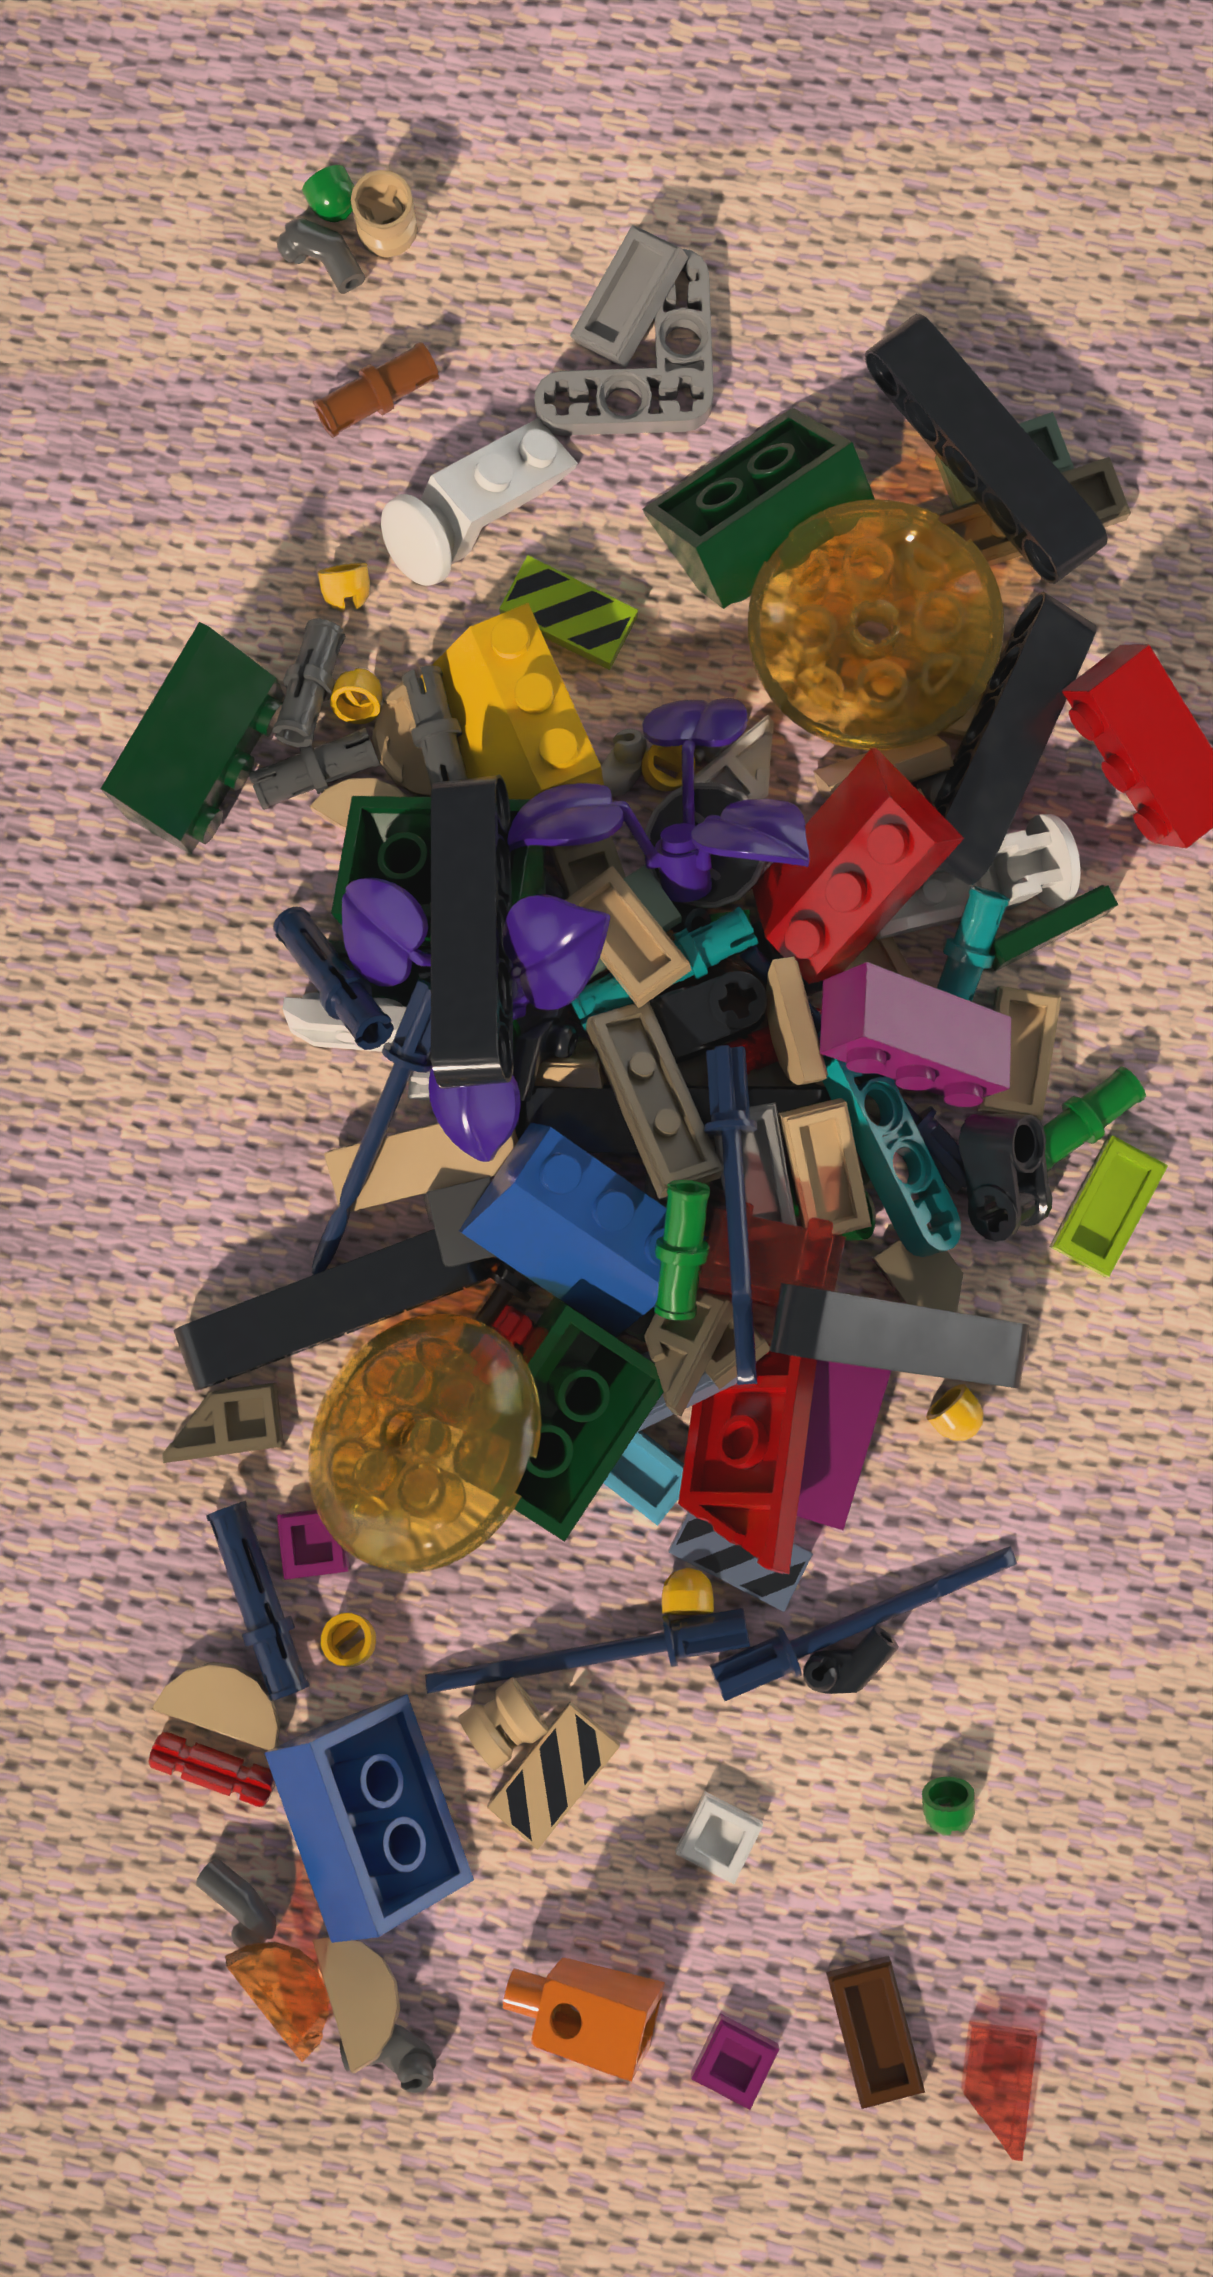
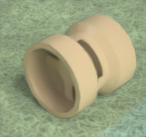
M377 170L361 177L353 187L351 204L359 240L366 250L376 256H398L410 248L416 239L418 229L411 188L403 177L392 171Z
M513 1677L496 1689L494 1699L487 1704H474L458 1716L470 1742L493 1770L498 1769L512 1758L513 1749L522 1742L534 1743L549 1732L543 1716L524 1688Z

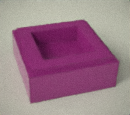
M343 1506L279 1513L277 1515L284 1580L348 1572L350 1570Z
M720 2013L691 2071V2079L751 2110L780 2050L779 2045L773 2040Z

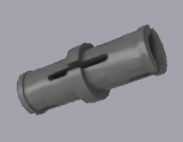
M321 618L311 619L307 622L296 663L290 665L286 671L283 682L287 691L277 722L274 724L272 731L276 733L275 737L290 746L308 747L312 744L313 734L323 702L331 698L335 685L332 673L341 645L346 637L343 634V629L334 622Z
M433 665L420 667L423 679L417 677L415 669L408 671L402 676L416 725L411 731L413 742L416 747L422 748L431 788L436 782L468 778L457 737L462 735L460 721L452 718L442 680V669L439 666Z
M363 727L359 731L313 748L312 744L308 747H299L301 753L258 770L249 771L248 774L251 782L254 784L253 788L261 807L265 810L272 805L316 789L317 794L323 793L325 789L329 788V783L373 766L377 767L380 763L367 730Z

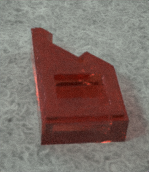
M969 2021L961 2089L977 2113L1001 2142L1012 2160L1023 2161L1037 2035L1034 2030Z

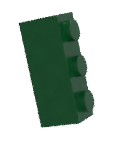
M791 408L642 510L697 589L725 609L732 603L741 602L750 597L757 589V586L782 569L790 568L800 563L810 550L832 535L845 532L853 527L858 518L877 506L853 442L797 409Z
M199 621L100 789L127 819L192 855L199 842L207 844L217 832L223 818V811L219 807L230 788L239 790L248 779V772L252 771L255 758L250 754L261 735L264 734L269 737L273 734L272 730L277 722L283 704L282 700L285 696L277 678L212 628Z
M351 797L331 914L341 926L342 898L346 892V886L358 879L378 878L404 888L421 905L428 920V932L420 946H431V797ZM509 799L511 825L517 813L531 799ZM528 845L511 851L512 907L523 898L532 895H545L546 893L542 845Z
M553 1297L447 1456V1459L457 1473L565 1542L664 1391L656 1366L653 1362Z

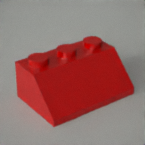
M871 748L805 825L810 858L809 866L773 862L761 876L759 882L752 888L765 937L784 958L794 956L795 961L798 962L801 976L808 984L825 980L844 972L963 841L964 837L877 748Z

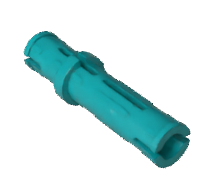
M740 907L688 933L687 929H684L674 934V944L691 966V971L675 983L694 976L697 980L708 974L707 968L735 953L758 944L753 928ZM612 973L586 985L579 996L571 1002L584 1030H586L588 1017L634 1003Z

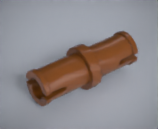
M419 342L413 348L377 368L369 364L358 371L359 378L321 399L314 400L313 404L323 427L334 438L339 435V432L377 411L383 416L394 410L393 402L431 381L438 380V368L426 346Z

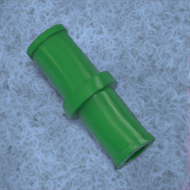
M1120 1066L1115 1070L1114 1074L1083 1097L1072 1096L1062 1104L1063 1112L1043 1126L1046 1136L1045 1158L1047 1172L1085 1142L1096 1143L1105 1136L1104 1128L1133 1105L1144 1100L1146 1097L1145 1090L1130 1070Z
M674 1180L669 1182L667 1186L668 1201L664 1234L656 1240L655 1256L661 1263L658 1297L654 1311L657 1315L666 1319L690 1320L697 1313L696 1298L700 1267L707 1262L709 1255V1245L703 1239L710 1187L698 1181Z

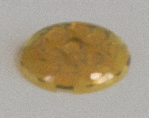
M875 499L843 503L823 510L801 522L789 532V537L775 550L770 559L764 562L756 578L749 602L747 629L750 655L759 680L771 700L789 719L812 735L833 744L853 749L870 750L871 748H877L878 750H889L906 747L927 740L952 726L968 712L987 687L998 662L1003 643L1004 610L1001 593L990 565L979 548L971 539L965 541L954 530L938 521L939 515L913 504L893 500ZM869 621L878 622L888 629L890 635L882 639L880 643L874 644L873 640L866 639L860 634L858 627Z
M431 1314L409 1318L391 1325L366 1341L350 1356L333 1378L321 1400L313 1422L308 1448V1478L313 1502L324 1526L345 1551L369 1565L392 1572L420 1573L450 1565L479 1548L503 1525L521 1498L515 1491L524 1474L529 1456L537 1457L541 1431V1412L537 1388L530 1369L520 1352L503 1335L480 1321L456 1314Z

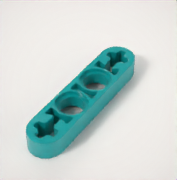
M821 1031L817 1033L819 1043H820ZM823 1055L828 1075L822 1082L831 1100L842 1098L847 1102L856 1151L906 1250L914 1256L926 1257L953 1249L961 1236V1220L957 1208L894 1079L877 1073L867 1074L851 1071L846 1067V1062ZM860 1077L863 1083L856 1085L854 1079ZM866 1095L872 1097L878 1104L881 1117L879 1126L871 1122L866 1114L864 1102ZM895 1152L901 1155L907 1164L909 1177L906 1184L895 1173L893 1167ZM917 1193L919 1199L913 1201L911 1195ZM930 1222L932 1228L928 1230L927 1223Z

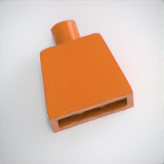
M561 1958L547 1977L514 1968L505 1990L503 2009L536 2019L531 2038V2044L536 2048L618 2078L632 2081L650 2049L665 1982L569 1958ZM570 2005L574 2006L578 2012L573 2010Z

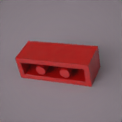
M1150 644L1119 645L1062 690V693L1072 707L1069 710V718L1076 730L1087 740L1093 741L1105 760L1101 763V768L1108 781L1117 790L1126 793L1137 811L1133 818L1140 832L1154 844L1187 849L1213 828V748Z

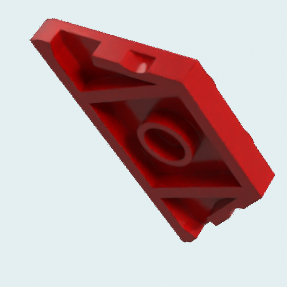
M769 1351L756 1361L757 1384L738 1385L736 1383L692 1405L678 1504L696 1518L709 1522L713 1526V1530L727 1541L741 1546L758 1559L757 1563L765 1569L781 1574H789L817 1360Z

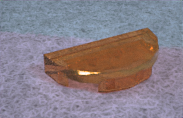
M275 1941L248 1944L225 1955L228 1970L299 2060L303 2062L320 2044L323 2038L322 2030L329 2016L330 2000L318 1964L299 1948Z

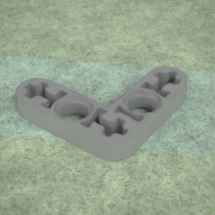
M682 249L688 256V259L681 271H686V277L691 281L688 285L687 308L676 309V287L673 284L654 317L656 368L558 371L550 373L540 381L536 387L534 397L536 416L552 434L564 436L687 432L696 430L705 424L711 415L714 392L709 272L707 264L700 255L692 250ZM688 328L698 335L701 344L694 352L682 355L670 350L665 339L675 329ZM650 387H659L658 400H665L659 401V414H650L652 400ZM680 388H690L692 398L698 399L693 402L692 411H680L679 402L673 400L677 398ZM588 389H597L596 409L598 416H589V403H580L589 402ZM618 389H630L640 397L641 406L632 415H616L611 412L606 404L609 395ZM561 391L568 392L569 400L574 402L569 407V414L563 416L556 414L555 405L547 404L555 402L556 392Z

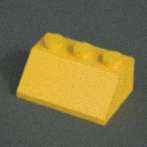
M529 603L470 626L432 664L442 669V680L452 718L460 721L462 735L457 737L468 778L500 774L506 784L509 799H532L545 790L566 784L589 783L604 785L599 760Z

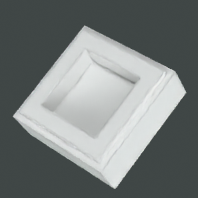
M704 1791L675 1849L676 1855L735 1884L763 1827V1822Z

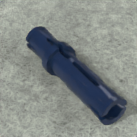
M291 907L281 912L273 925V930L277 933L275 936L285 945L303 972L320 992V1003L328 1015L336 1020H341L354 1037L358 1047L364 1050H372L386 1043L392 1035L394 1026L388 1014L384 1013L372 998V987L358 971L351 970L334 946L311 919V915L306 909Z
M246 1501L210 1513L206 1515L208 1522L210 1521L228 1579L231 1582L248 1631L242 1634L245 1646H253L269 1692V1700L274 1701L309 1687L310 1684L308 1679L306 1680L290 1634V1630L294 1629L295 1625L291 1616L284 1617L266 1560L262 1554L246 1508L248 1505Z

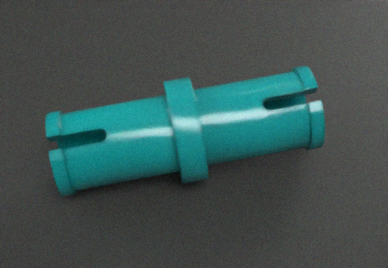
M970 886L969 897L955 937L946 940L943 953L947 955V959L937 985V989L971 1002L984 968H991L995 953L990 950L1005 908L1010 902V899L1005 895L978 886Z

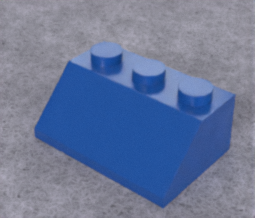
M530 1123L459 1229V1232L614 1337H618L654 1307L657 1301L661 1261L655 1256L656 1240L664 1234L667 1208L552 1127Z
M408 1694L312 1729L265 1752L331 1943L380 1937L474 1881Z

